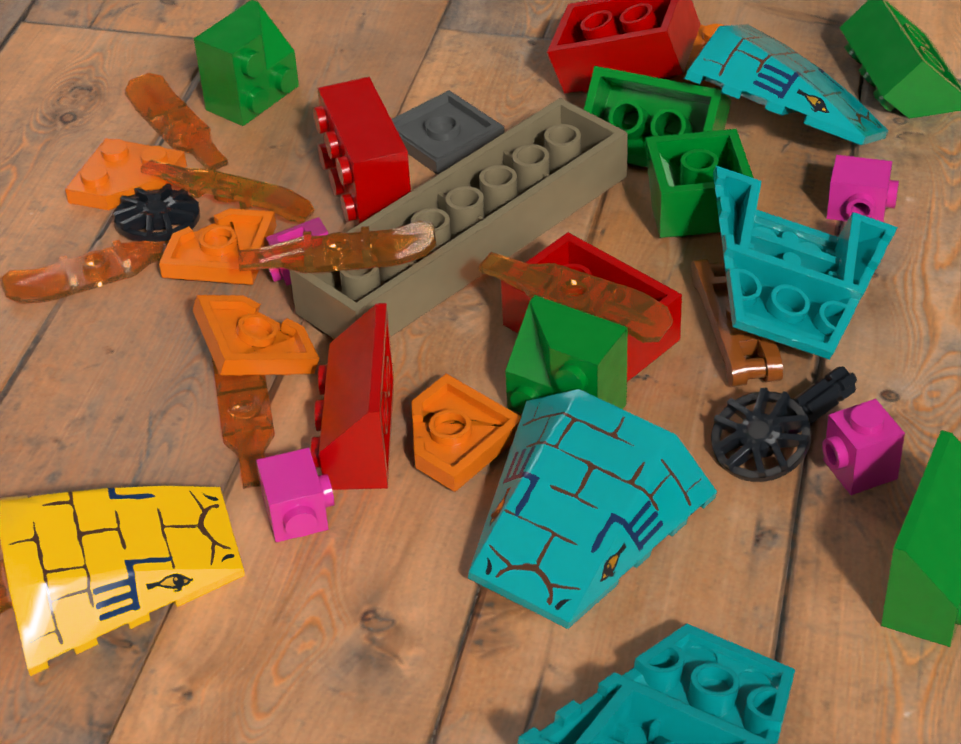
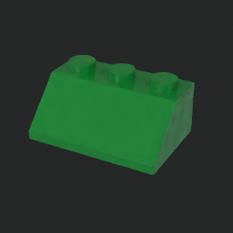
M887 0L866 1L839 27L848 41L844 46L845 50L856 62L862 64L858 71L870 85L877 88L873 95L885 109L891 112L896 108L909 119L961 111L960 82L928 35Z
M594 66L584 110L628 132L627 164L648 168L645 137L725 130L731 100L726 94L721 93L722 90Z
M941 430L893 548L881 626L950 647L958 625L961 626V442L953 433Z

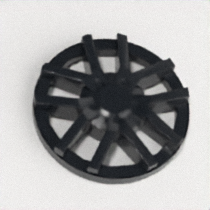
M165 184L161 189L145 191L140 187L135 188V195L131 197L122 195L120 197L121 203L113 212L114 223L118 232L129 239L141 242L170 240L172 234L188 226L193 229L200 219L199 201L190 196L185 187L179 191L172 190L171 184ZM172 225H179L178 227L172 229ZM146 228V232L137 231ZM165 229V231L162 232H154V230Z
M766 387L761 388L760 392L750 393L736 400L730 398L722 412L714 417L715 423L711 433L714 455L725 471L741 480L765 482L780 478L795 469L805 458L810 448L812 430L809 418L802 406L790 398L789 394L785 391L782 394L770 392ZM767 402L776 403L772 412L766 414ZM755 404L753 411L747 409L746 406ZM787 408L796 414L795 416H784ZM737 414L744 421L739 424L729 419L732 415ZM802 428V434L783 433L784 431ZM722 430H725L731 434L722 441H720ZM742 446L729 459L725 457V453ZM798 447L796 452L785 461L780 448ZM774 454L779 465L765 470L762 458ZM754 457L757 471L740 468L742 464Z

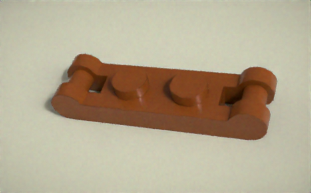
M708 259L692 261V282L694 288L699 291L720 349L729 385L731 387L747 385L749 379L763 378L765 382L782 380L783 364L776 342L732 327L725 263H709ZM758 354L759 358L745 359L744 356Z

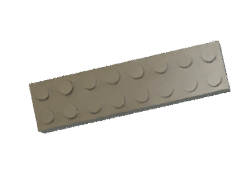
M562 98L557 99L290 267L296 314L335 339L375 304L387 303L390 337L625 179L627 177L628 132Z

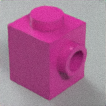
M836 155L830 181L827 219L848 221L852 212L884 222L886 208L895 209L899 181L890 180L893 161Z
M877 399L828 415L826 439L822 443L823 461L850 495L898 479L905 432Z
M310 448L256 460L262 496L275 542L329 530L326 508L335 506L333 491L328 474L318 476Z

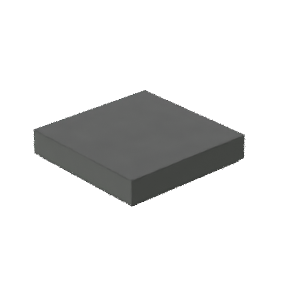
M450 90L392 119L408 154L437 175L505 133L503 125Z

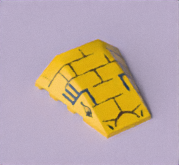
M120 487L0 498V542L10 596L30 676L49 668L48 660L73 649L77 655L98 645L97 637L127 624L132 629L149 621V613L173 602L176 607H179L245 576L220 487Z

